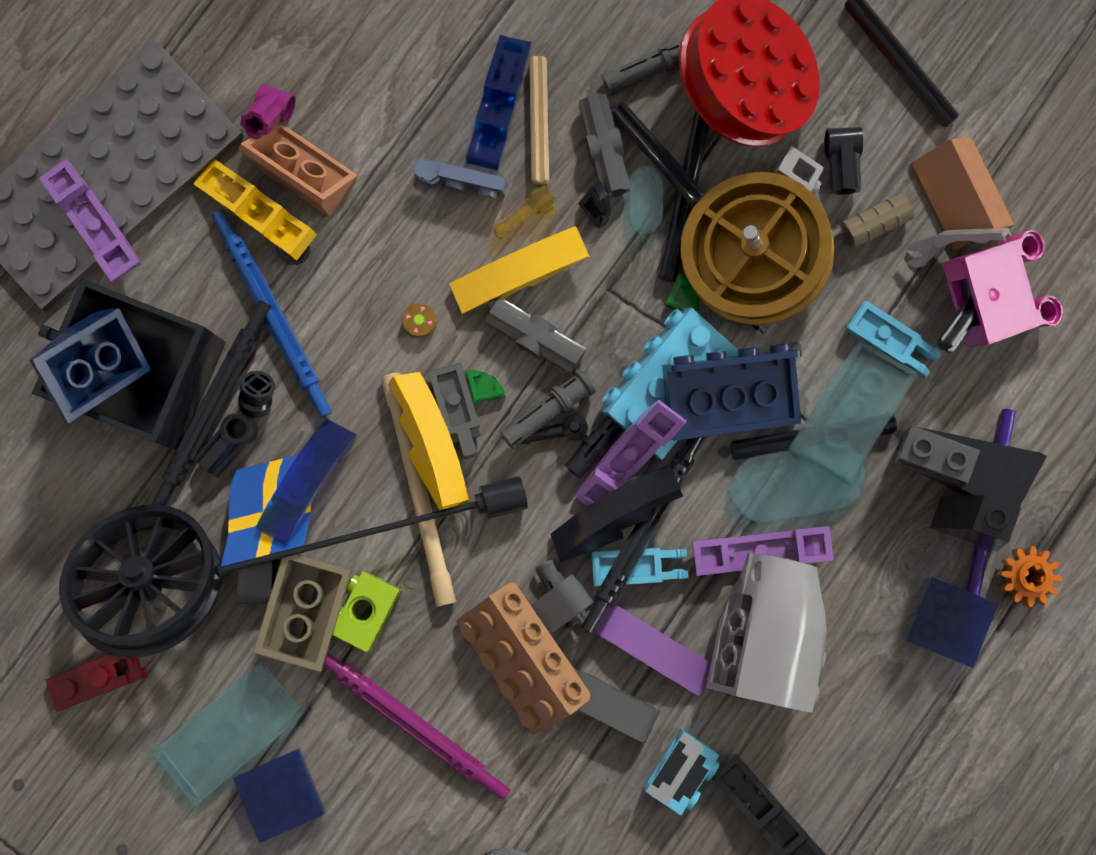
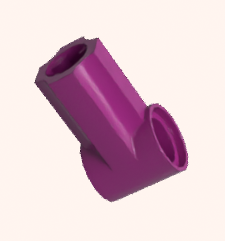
M261 84L256 92L253 104L241 115L240 126L245 129L249 137L259 139L262 135H267L279 121L287 123L290 120L295 108V95L266 84Z

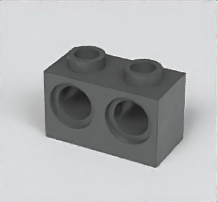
M911 425L905 433L894 463L961 488L968 484L980 450Z

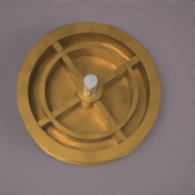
M752 172L734 176L717 184L696 203L683 229L681 259L690 284L703 303L713 312L739 324L768 325L781 322L798 314L820 294L832 270L834 240L826 211L817 197L808 188L784 175L770 172Z

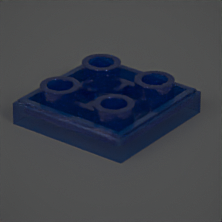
M931 577L906 641L973 668L998 603Z
M300 748L233 778L259 843L326 813Z

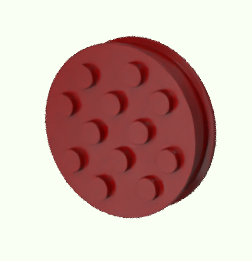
M718 0L706 12L696 17L690 23L682 37L679 50V67L685 91L701 118L724 138L748 147L768 146L781 140L788 133L800 128L813 114L820 90L819 70L814 52L796 22L774 3L768 0Z

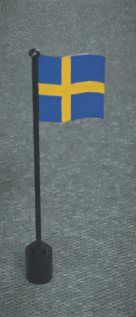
M317 450L236 470L229 493L228 537L222 563L216 565L214 571L218 577H223V573L477 508L479 514L485 513L487 519L528 509L527 497L520 476L479 486V493L474 494V502L306 545L311 519V473Z

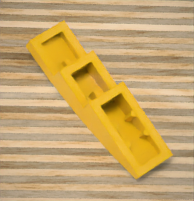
M213 160L193 183L202 192L296 261L317 236L309 226L289 214L282 206L261 193L254 185L217 160Z
M574 226L510 253L449 283L461 313L469 314L494 300H498L500 297L504 299L527 286H535L590 256L577 227Z
M420 372L393 376L388 386L403 410L398 421L413 445V448L408 453L410 460L439 510L466 504L469 498L450 433Z

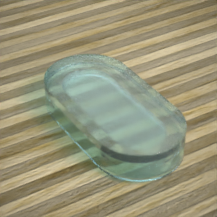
M643 166L636 169L630 178L629 221L637 232L649 234L659 228L663 219V178L655 168Z

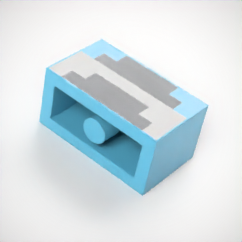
M680 729L643 787L648 794L682 815L685 809L690 811L697 803L701 794L697 790L703 780L709 781L719 767V763L716 760L719 755L713 749L683 729Z

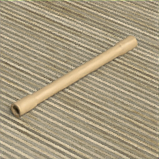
M391 373L382 376L381 381L387 406L391 411L415 514L420 516L432 513V507L427 487L408 456L413 445L398 421L403 410L388 386L393 376L401 374ZM435 520L420 522L418 526L430 571V582L436 607L455 603L456 598L450 574L446 569Z

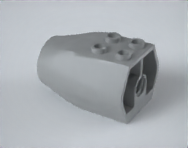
M747 552L740 577L733 587L720 618L706 688L741 698L813 713L814 704L819 697L818 682L820 671L826 661L825 645L827 632L825 609L817 567L789 559Z

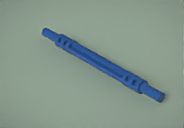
M224 210L215 212L212 218L226 242L224 247L254 303L257 306L259 300H262L272 306L264 321L301 390H306L320 418L330 415L332 410L318 386L320 381L243 238L237 236Z

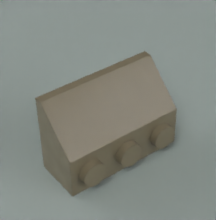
M301 554L282 558L253 653L322 672L352 570Z

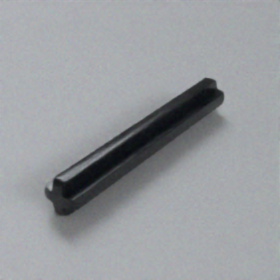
M620 103L611 112L614 120L691 206H695L705 195L704 191L626 103Z

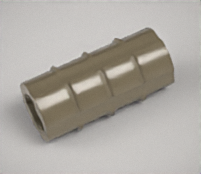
M901 193L841 222V232L847 244L851 248H855L914 219V210L909 199Z

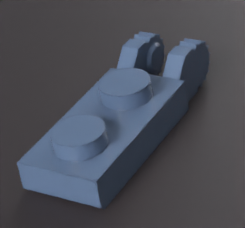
M426 159L417 160V163L413 166L414 175L424 184L427 183L434 186L443 181L446 188L464 192L465 187L477 190V195L489 199H496L497 195L506 196L508 184L504 177L442 162L426 161Z

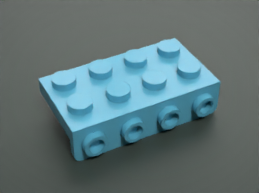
M684 308L681 311L675 309L664 321L666 327L659 336L654 335L643 348L645 353L639 361L635 360L629 364L622 374L624 377L617 388L615 386L612 387L602 398L601 402L603 405L600 408V412L613 419L625 431L657 400L666 405L662 365L673 364V357L694 355V361L706 360V353L726 351L727 357L738 356V349L693 308ZM670 440L665 447L661 445L653 455L663 460L678 440Z

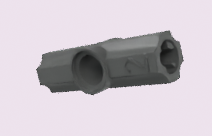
M599 93L589 95L579 100V110L586 131L585 143L591 165L594 164L598 182L600 181L603 184L608 197H618L630 192V182L623 161L624 149L619 129L614 126L607 95Z
M501 297L495 302L485 320L486 324L513 339L514 343L527 353L537 358L543 357L569 374L573 373L586 352V348L559 333L557 328L544 318L536 314L529 315Z

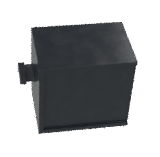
M81 279L59 331L43 324L40 327L38 336L52 342L67 328L95 311L119 308L151 370L83 415L176 450L193 419L226 342L202 325ZM38 377L31 394L52 402Z

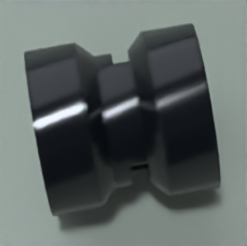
M250 371L241 378L237 405L244 415L260 418L270 412L275 382L269 374L262 371Z

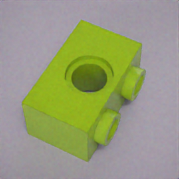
M362 571L360 577L354 575L346 589V593L350 596L345 606L340 608L333 636L367 653L372 651L403 590L367 571ZM361 600L368 601L372 606V615L367 620L360 619L356 614V606Z

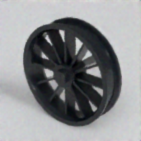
M141 505L124 509L94 525L79 539L69 553L59 581L61 606L70 623L89 644L103 653L122 658H139L158 654L184 641L209 616L216 604L221 589L222 577H218L214 571L216 565L221 564V560L204 529L186 512L164 505ZM168 528L181 531L160 551ZM153 529L145 553L141 556L136 533ZM128 536L132 557L124 561L109 548ZM194 540L200 544V551L175 559ZM103 553H106L120 565L119 571L92 568V566ZM203 565L200 580L172 577ZM85 579L112 582L81 594ZM162 588L191 591L194 594L181 609L161 591ZM108 600L94 615L85 621L82 609ZM141 601L147 631L128 635ZM152 606L159 612L165 610L168 606L176 614L156 627ZM123 608L113 635L100 632L99 630Z

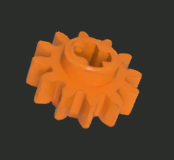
M1027 546L1024 552L1020 548L1012 549L1014 559H1001L1003 565L1007 566V570L997 572V576L1006 578L1007 583L1002 584L1000 590L1013 591L1010 595L1011 602H1019L1022 599L1024 607H1033L1035 601L1038 604H1048L1045 594L1058 595V590L1052 584L1053 582L1063 580V577L1053 575V570L1057 569L1060 563L1047 562L1050 555L1048 550L1037 554L1035 546ZM1029 571H1032L1034 576L1030 577V582H1027L1025 577L1029 575Z

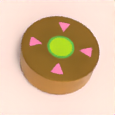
M412 304L403 314L404 328L413 337H427L436 328V315L433 309L426 304Z

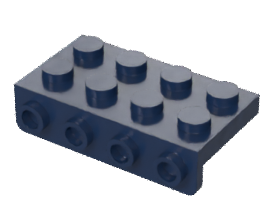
M790 344L770 345V352L759 353L758 347L738 349V356L727 357L726 351L706 353V360L694 361V355L673 357V364L662 365L666 406L683 417L686 423L671 440L676 441L802 424L796 369V357H802L801 350H791Z

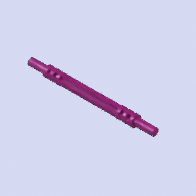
M327 652L323 666L336 675L335 680L472 783L477 781L502 801L506 798L511 789L484 770V764L348 662L343 664Z

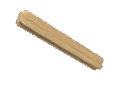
M532 56L529 59L531 180L534 185H546L549 183L547 59L544 56Z

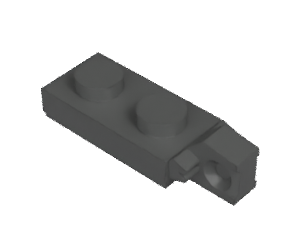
M461 362L429 371L438 407L453 444L460 442L465 459L477 456L478 453L473 438L481 436L479 431L480 425Z

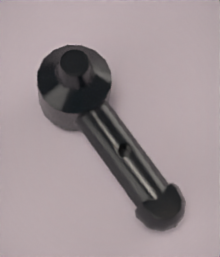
M571 415L564 420V423L543 426L522 441V444L529 445L531 442L564 436L572 441H579L587 434L588 424L582 416Z

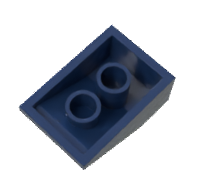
M119 308L95 311L67 328L29 360L65 424H69L151 370Z

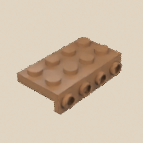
M508 583L456 620L463 637L471 643L480 657L481 664L494 677L499 685L500 692L510 701L519 715L520 722L529 729L532 735L570 716L590 700L589 690L515 583Z

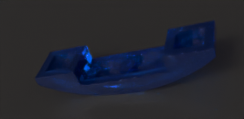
M326 419L308 440L284 475L263 511L256 529L287 545L304 519L306 509L336 463L341 462L357 434Z

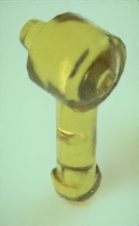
M545 186L533 189L522 207L494 227V235L499 239H504L534 213L537 215L544 214L549 219L553 218L557 214L554 208V196Z

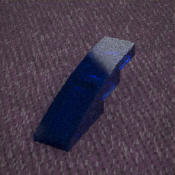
M503 35L499 36L484 84L483 97L475 120V130L466 155L467 164L496 171L499 170L532 42Z

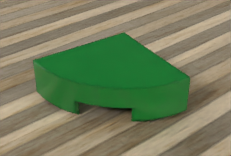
M678 274L665 306L673 310L678 309L679 311L684 308H693L698 313L699 300L697 293L689 280L683 275Z
M478 370L465 371L474 405L506 397L502 385L491 375Z

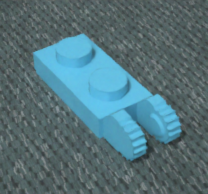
M865 300L844 329L898 365H904L907 370L921 378H927L930 370L910 356L914 348L930 360L937 361L941 356L940 351L921 339V335Z
M645 549L626 584L659 583L666 579L689 578L688 570L674 569L669 572H662L661 558L683 559V557H687V549ZM621 550L592 552L594 586H601Z

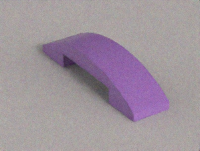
M67 159L39 178L53 200L63 209L94 253L93 257L112 283H115L141 264L138 256L117 224Z
M657 400L631 424L608 450L581 485L575 497L589 506L604 495L627 484L661 445L663 447L667 445L685 425L686 420L660 400Z
M829 526L692 542L696 576L742 571L747 552L789 559L805 564L834 560Z
M614 604L613 607H608L595 630L596 634L697 696H700L708 681L710 662Z

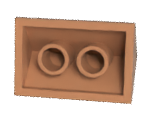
M280 122L267 135H262L259 139L251 137L241 143L239 150L251 165L328 217L333 213L358 176Z
M971 136L950 139L910 164L943 232L960 229L1009 228L1014 225ZM956 241L950 243L949 246L952 252H955L975 242Z

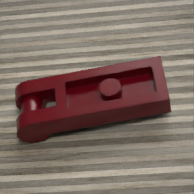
M107 655L45 679L55 710L58 712L149 676L146 668L141 667L139 658H122ZM122 661L125 662L128 671L124 675L121 674L118 663Z

